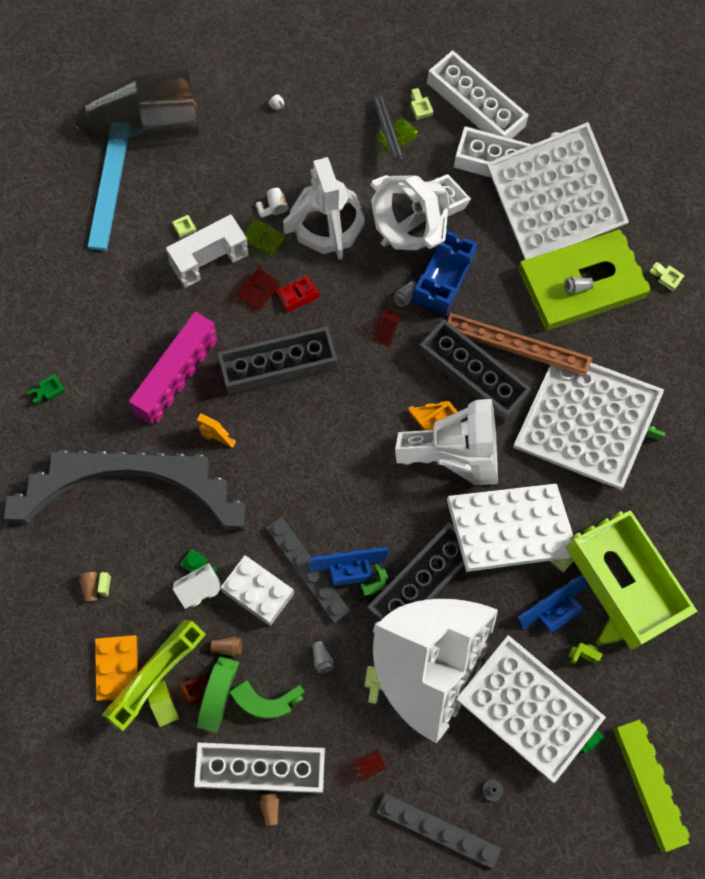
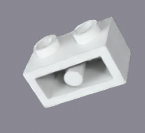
M209 563L180 578L173 584V590L185 609L189 606H197L206 597H214L221 588V582Z

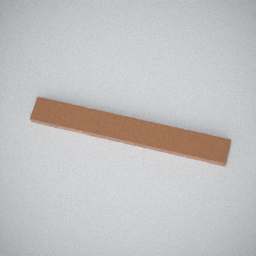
M450 313L447 322L470 340L586 376L592 357Z

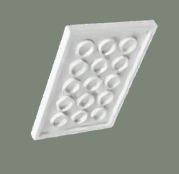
M557 484L453 495L447 498L466 572L572 558L565 546L571 542L570 538L573 536Z
M509 635L456 698L460 704L552 783L557 781L606 718Z

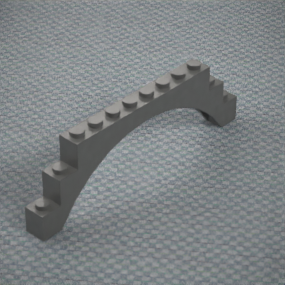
M58 450V452H51L49 474L41 471L36 472V474H29L27 496L19 493L7 496L4 519L8 524H29L48 503L65 491L87 481L118 475L153 477L182 488L194 495L209 508L225 530H245L246 507L245 503L239 500H231L230 503H226L227 481L221 477L209 479V458L202 454H195L194 456L174 454V456H167L164 453L147 455L143 452H137L135 455L126 452L108 454L105 451L89 453L88 451L80 450L77 453H69L67 450Z

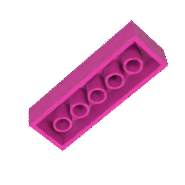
M194 312L129 400L134 415L152 426L155 422H159L162 419L164 409L172 405L177 391L181 392L183 390L185 380L194 375L196 365L204 361L209 347L213 348L215 346L217 336L214 322Z

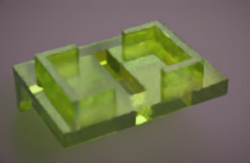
M404 118L392 124L393 130L400 136L399 138L395 134L399 148L418 137L417 130ZM382 129L381 131L375 133V136L378 138L379 141L383 143L388 153H390Z
M256 219L253 220L244 233L247 243L272 256L286 237L285 234ZM267 231L268 234L266 235L262 243H260L259 241Z

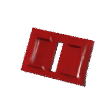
M308 276L275 290L287 313L320 298L319 291ZM293 288H296L302 297L299 298Z

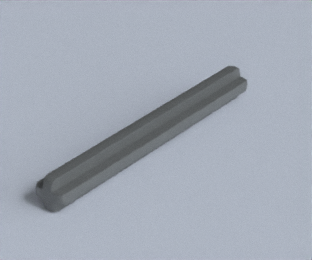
M380 95L378 97L375 96L373 98L374 105L392 159L394 161L401 160L402 153L383 98Z

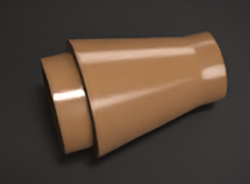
M97 572L81 573L79 582L85 602L97 601L99 581Z
M234 636L212 641L211 651L212 653L236 657V655H241L242 640Z
M277 793L261 794L259 804L265 825L278 824L279 797H277Z

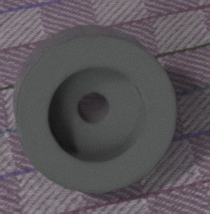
M489 780L482 786V794L488 801H497L503 795V786L497 780Z

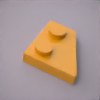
M449 401L408 408V412L423 431L434 430V422L457 413V410Z
M203 414L199 415L197 422L201 435L208 440L213 438L233 448L236 441L228 437L229 433L218 421Z

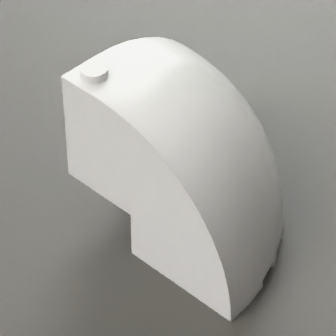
M456 599L422 600L395 609L374 626V665L379 683L387 699L412 728L435 743L439 741L449 728L447 723L451 716L456 717L461 704L456 698L480 670L482 665L480 660L483 658L489 645L485 642L489 633L493 632L497 609L479 603Z

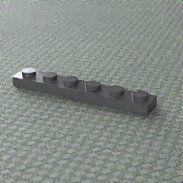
M283 517L267 526L266 530L332 622L335 624L348 615L351 611L322 571L309 572L311 556Z
M386 793L377 811V814L494 869L502 849Z

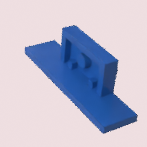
M375 547L368 550H355L353 552L310 557L309 572L329 570L333 586L371 581L373 575L369 564L385 562L388 547Z
M583 574L570 580L561 589L555 590L546 599L540 600L531 609L524 611L518 617L521 629L524 630L539 620L552 633L583 612L582 606L573 598V596L586 588Z

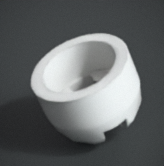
M275 95L270 99L269 105L274 110H280L284 106V101L280 95Z

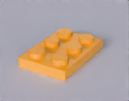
M136 635L95 639L97 701L115 700L138 673Z

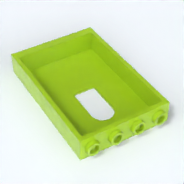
M620 229L520 261L518 267L546 331L645 299L650 292L649 283L645 281L642 269L637 265L635 255L627 245V238ZM601 262H610L614 265L615 274L593 282L592 289L573 295L566 293L564 289L565 279L570 276L581 277L580 269Z
M631 510L624 514L622 511L615 514L610 521L608 518L598 524L599 527L597 528L594 525L584 531L585 534L583 535L580 533L575 534L570 538L571 542L565 546L631 651L697 612ZM611 551L618 555L635 581L634 583L623 589L621 588L604 561V554Z

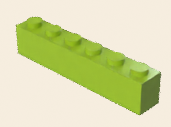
M637 720L613 729L660 851L667 852L689 844L688 830L684 825L682 826L679 818L681 817L680 810L672 801V790L664 781V771L662 766L656 761V751L653 744L648 741V731L645 724Z

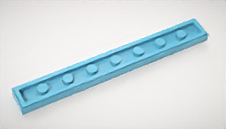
M112 122L88 243L89 249L107 251L131 127L129 123Z

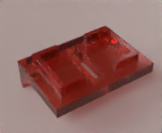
M259 266L239 292V298L260 311L281 282L267 274ZM255 285L256 287H258V288H260L261 290L265 291L266 294L262 293L261 291L257 290L256 288H254V287H252V286Z

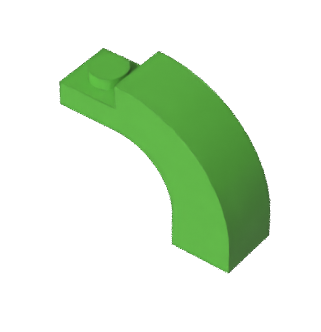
M219 657L205 691L197 728L217 733L223 718L229 690L238 670V661Z
M248 681L230 691L232 697L242 710L251 716L265 720L279 719L291 714L292 710L289 704L292 703L293 706L303 700L302 696L305 694L301 685H299L279 699L267 700L258 696Z

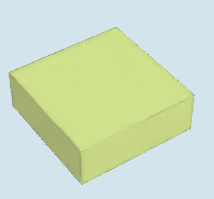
M188 215L172 222L180 238L196 232V228Z
M100 573L97 591L101 596H108L111 580L109 573Z

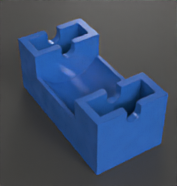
M447 230L445 241L436 246V251L425 273L421 275L415 287L412 301L444 316L447 315L466 276L478 243L466 238L460 240L457 238V234Z

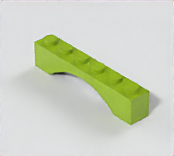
M183 620L104 711L102 716L116 729L124 731L137 716L145 700L161 679L183 657L191 652L206 634L193 621Z

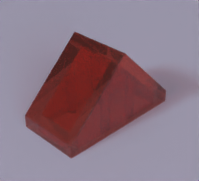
M385 309L380 317L373 341L391 347L403 314Z
M209 673L177 685L189 707L203 700L210 679Z

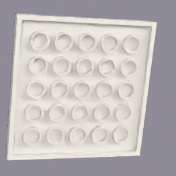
M589 122L487 163L488 170L525 260L591 239L629 223Z
M590 363L586 376L550 365L514 443V448L623 490L664 389L594 363Z

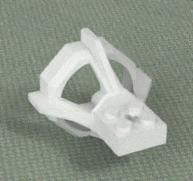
M326 157L313 161V169H311L312 185L302 190L290 210V215L283 220V230L285 234L295 232L299 243L322 254L335 251L339 260L343 258V249L351 247L364 226L365 218L356 193L347 189L344 183L335 179L330 161ZM350 202L356 209V217L352 226L342 233L339 211L342 210L346 203ZM320 211L327 215L330 237L315 235L303 226L302 222L308 213Z
M448 174L430 182H424L418 176L390 177L385 175L373 180L370 184L376 191L371 202L376 229L384 237L381 245L385 247L391 244L394 249L418 250L425 246L431 249L442 244L446 237L447 217L465 209L471 200ZM393 193L406 194L413 201L412 209L414 213L399 224L392 210ZM426 220V229L423 237H414L408 234V232Z
M492 399L471 402L468 404V408L438 422H434V430L398 432L395 448L397 463L411 464L413 462L430 463L436 461L438 465H444L474 485L497 484V443ZM468 417L467 421L461 423L462 419ZM466 435H468L469 449H466Z

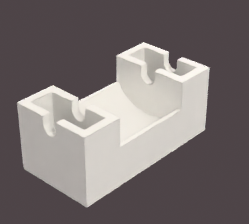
M232 215L166 247L169 263L184 288L201 280L198 272L199 267L220 256L227 254L232 263L248 256L247 238Z

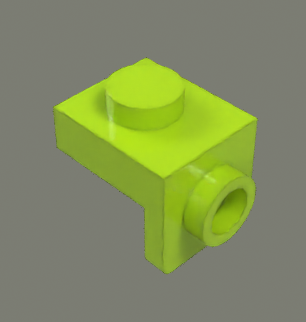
M579 643L577 647H572L568 655L571 658L569 664H575L579 656L596 664L600 661L603 654L598 652L599 649L593 645Z

